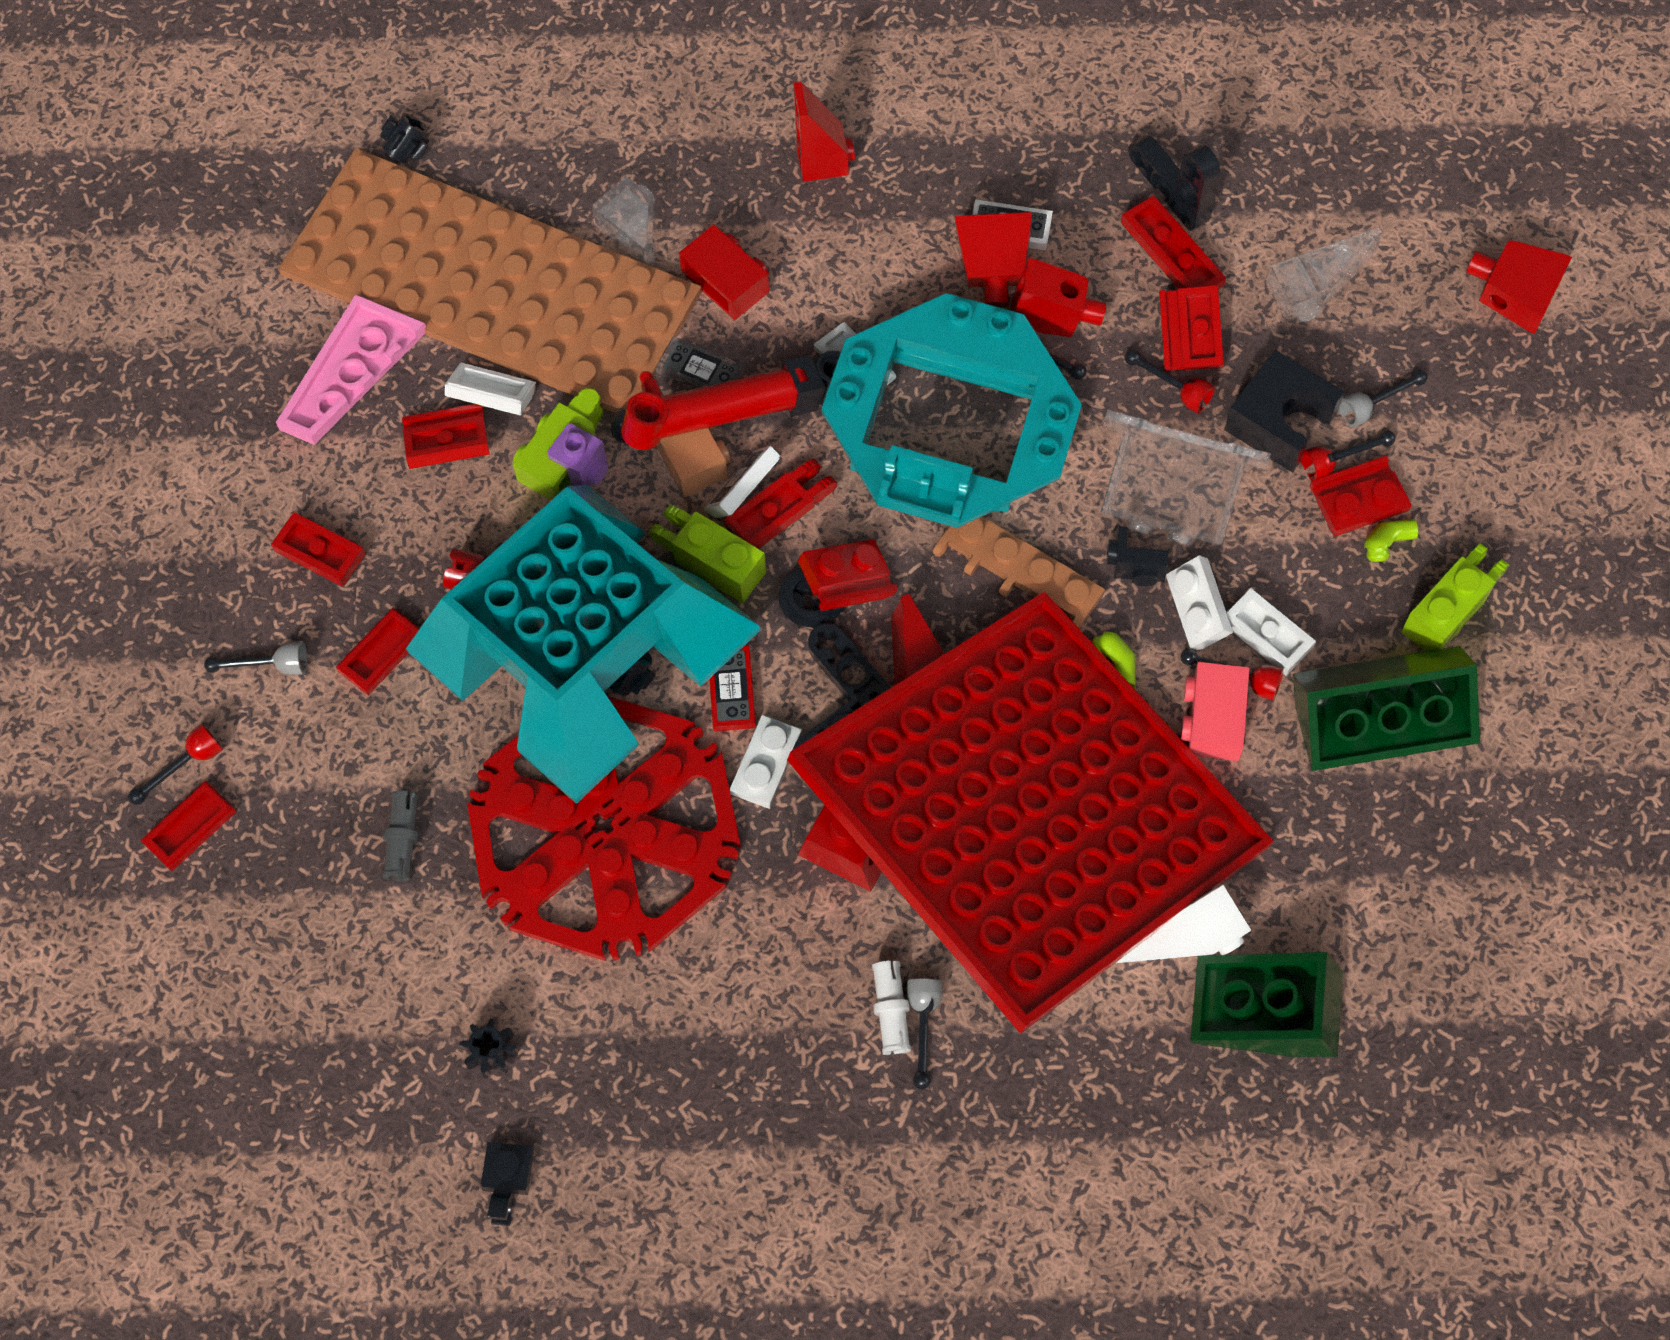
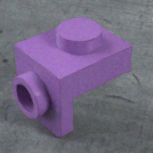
M567 424L547 451L549 459L567 468L571 486H591L592 483L598 485L607 473L608 464L603 441L573 424Z

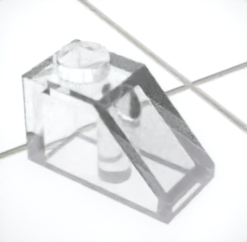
M625 176L592 204L595 224L639 262L655 267V198L643 184L637 185Z

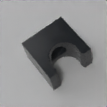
M1274 350L1230 407L1224 430L1293 473L1301 463L1308 440L1303 434L1291 429L1283 417L1294 412L1306 413L1314 416L1321 423L1329 425L1337 415L1344 391L1279 351Z

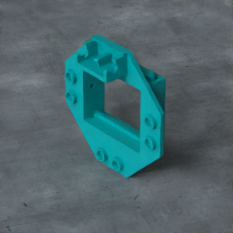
M945 293L845 339L821 412L851 461L850 470L859 474L877 506L959 528L988 513H992V511L999 512L1000 510L1008 513L1011 502L1060 479L1082 404L1024 314ZM894 363L1031 399L1006 483L972 474V467L891 445L890 450L868 445Z

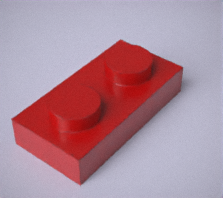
M293 512L271 543L274 552L341 587L345 586L366 555L363 547Z

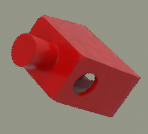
M1031 212L955 216L956 234L968 287H984L985 304L999 308L1008 306V286H1017L1027 263L1031 235Z
M1511 240L1507 241L1498 260L1476 251L1466 273L1487 282L1479 300L1481 303L1525 330L1535 334L1572 257Z
M1029 258L1014 290L1010 311L1024 314L1037 333L1072 337L1079 321L1101 326L1106 311V302L1086 298L1089 283L1086 276Z
M824 805L798 855L871 892L882 871L872 860L869 862L870 857Z

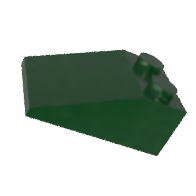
M1328 952L1198 956L1190 1041L1193 1044L1288 1057H1338L1343 970Z

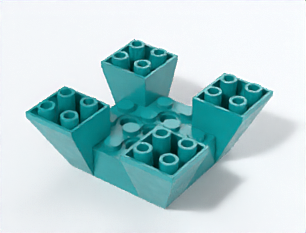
M589 485L567 486L441 598L406 648L412 657L462 702L501 666L525 687L517 750L576 804L639 745L637 739L604 693L606 689L652 647L701 687L761 631L760 626L701 577L654 558L638 545L637 542L645 536L644 530Z

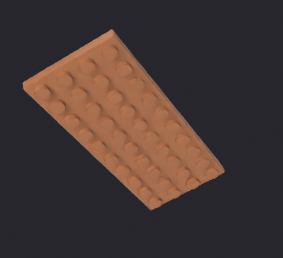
M357 148L354 149L278 268L282 276L350 303L353 297L358 295L425 323V335L570 395L578 396V392L585 388L595 389L601 397L600 406L614 413H617L620 408L626 410L630 398L635 394L643 392L642 383L639 379L643 371H649L652 373L653 378L655 377L702 293L701 286Z

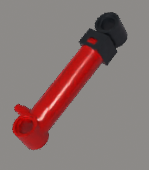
M827 351L822 353L817 359L816 365L811 356L807 355L785 360L781 370L664 396L652 373L643 371L639 376L643 392L633 395L628 401L621 428L622 438L632 448L649 450L656 447L662 438L775 412L789 410L791 417L815 412L818 410L819 405L823 406L841 352Z

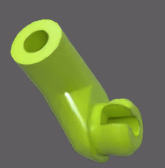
M1416 520L1390 521L1376 525L1364 541L1368 560L1371 562L1386 561L1390 557L1388 547L1393 542L1417 539L1418 525Z
M1105 631L1103 635L1095 636L1092 640L1093 645L1105 657L1108 656L1114 663L1116 670L1133 688H1136L1135 654L1132 649L1116 633Z

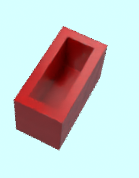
M714 224L679 252L681 272L694 284L701 286L702 291L734 321L769 293V271L764 263L757 257L751 258L742 250L739 241L732 234H724Z

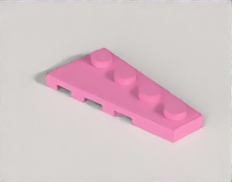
M355 295L277 419L276 424L279 430L315 445L426 333L425 323Z

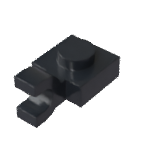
M487 1142L480 1187L482 1191L493 1192L487 1214L488 1219H491L492 1225L510 1226L514 1194L528 1195L534 1155L533 1146Z

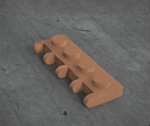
M983 516L959 528L949 526L933 549V554L941 557L946 552L948 546L968 557L970 560L965 566L964 572L970 576L981 565L1003 578L1005 581L999 593L1005 597L1008 596L1014 586L1032 597H1036L1045 591L1079 629L1105 592V589Z

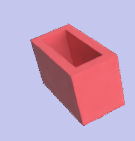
M1197 662L1194 676H1186L1183 701L1191 702L1190 716L1183 715L1180 739L1188 742V748L1195 756L1239 761L1244 748L1249 667Z

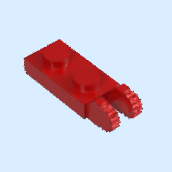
M809 459L793 472L785 473L737 509L732 515L728 516L724 520L725 527L729 532L760 549L813 509L815 504L832 493L837 487V482L832 476H828L806 491L801 485L814 478L819 473V470H821L820 464L815 459Z

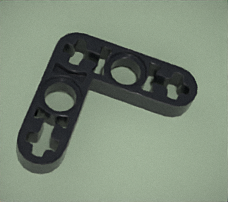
M1146 135L1129 145L1128 153L1131 161L1155 190L1160 189L1165 195L1166 199L1164 201L1189 231H1193L1209 222L1220 177V166L1215 154L1208 146L1203 144L1185 153L1179 169L1158 142L1150 135Z
M830 623L818 625L810 632L808 637L809 653L849 702L801 736L795 742L793 749L891 688L843 630ZM824 637L826 640L836 639L834 641L835 650L841 658L834 667L831 666V664L835 663L833 653L828 648L819 650V638ZM856 666L864 671L865 678L862 682L851 685L842 679L841 674L846 668Z

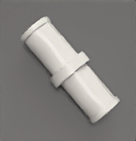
M882 961L872 965L877 1003L873 1007L874 1014L879 1016L883 1055H890L891 1051H894V1054L912 1051L909 1044L906 1012L910 1011L909 1001L905 1000L903 996L900 961H893L892 965L891 961Z

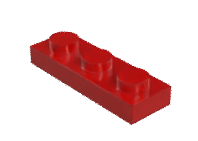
M1154 195L1122 214L1121 224L1178 289L1218 285L1219 290L1225 286L1226 277Z

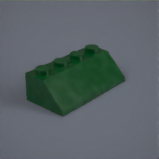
M1460 646L1293 673L1295 709L1312 771L1480 743L1477 664Z

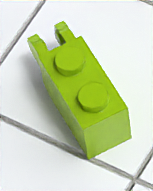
M581 389V392H578V396H575L568 406L559 402L551 414L546 413L541 418L536 434L528 444L525 443L519 447L513 458L512 465L518 482L549 500L555 498L567 486H571L567 468L549 459L547 451L567 424H573L596 437L595 428L599 424V420H602L603 408L600 406L601 397L595 389Z
M670 504L663 514L670 523L676 525L681 531L676 535L659 524H655L648 532L651 539L671 551L678 565L701 577L709 584L743 604L766 574L765 553L695 511L693 515H690Z
M1481 543L1478 544L1466 559L1462 556L1410 613L1401 633L1425 651L1444 649L1485 603L1494 585L1506 572L1509 564L1501 559L1492 566L1488 574H1485L1476 565H1479L1486 557L1488 548Z

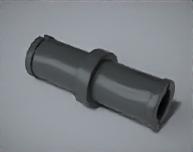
M393 791L391 793L392 802L389 828L384 829L383 840L387 842L384 872L382 873V878L390 881L392 876H395V881H410L413 844L418 842L419 833L415 831V823L420 795L415 792H411L410 797H407L408 791Z

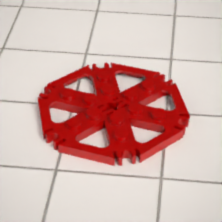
M607 696L623 720L659 730L666 736L664 747L619 784L616 768H614L576 804L558 787L521 776L515 771V763L522 756L517 750L518 736H516L483 763L485 769H492L498 772L496 775L488 770H479L477 773L480 780L490 783V788L484 793L470 790L469 796L475 803L485 804V806L472 805L467 802L481 896L484 900L489 893L493 892L486 900V904L490 909L500 902L510 904L508 912L500 917L501 922L505 926L509 925L517 919L518 915H521L516 923L509 926L510 931L606 961L603 954L604 944L609 943L610 956L616 961L619 960L618 946L622 942H631L634 945L636 956H640L643 951L640 937L644 935L648 941V952H651L726 889V883L717 882L711 878L714 875L722 881L731 880V872L721 869L718 863L725 857L738 860L739 851L731 846H723V844L735 845L741 848L722 751L716 758L706 762L716 756L718 752V746L715 742L706 749H698L695 747V743L702 738L704 733L700 727L693 729L695 722ZM693 729L691 732H689L687 738L684 737V735H685L689 730ZM697 777L704 778L710 783L717 814V824L712 830L701 832L651 816ZM501 816L556 834L513 870L502 871L496 867L490 836V824L495 818ZM599 816L604 820L614 817L615 819L611 822L613 831L609 834L603 830L593 833L597 827L595 819ZM632 858L691 876L694 880V886L688 894L663 915L657 918H649L641 910ZM589 867L597 912L595 927L590 931L580 932L542 919L539 916V907Z

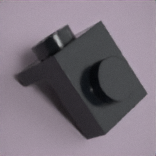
M1119 526L1116 540L1109 539L1107 549V564L1115 565L1114 578L1130 579L1139 586H1152L1157 582H1164L1168 568L1169 551L1126 548L1127 526Z

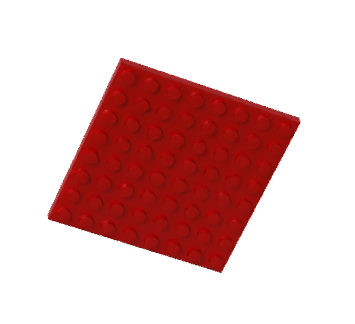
M1045 591L793 749L787 758L789 764L1020 1034L1154 935L1184 908L1211 891L1212 887L1216 884H1222L1265 852L1274 842Z

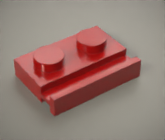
M1218 285L1179 288L1173 291L1159 290L1165 372L1224 368Z
M470 404L402 417L405 455L409 469L490 455L482 405Z
M1387 455L1311 481L1309 487L1334 537L1410 511L1412 505L1395 471L1391 470Z
M874 539L803 551L797 560L813 595H818L821 602L819 608L821 611L882 600L893 596L898 590L897 585L892 584L888 577L890 571Z

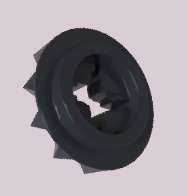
M801 568L790 573L781 584L779 590V605L785 619L794 622L798 628L804 626L814 629L821 624H833L835 618L843 612L844 607L821 611L819 608L820 603H814L811 608L809 607L806 610L805 598L800 595H810L812 593L811 588Z

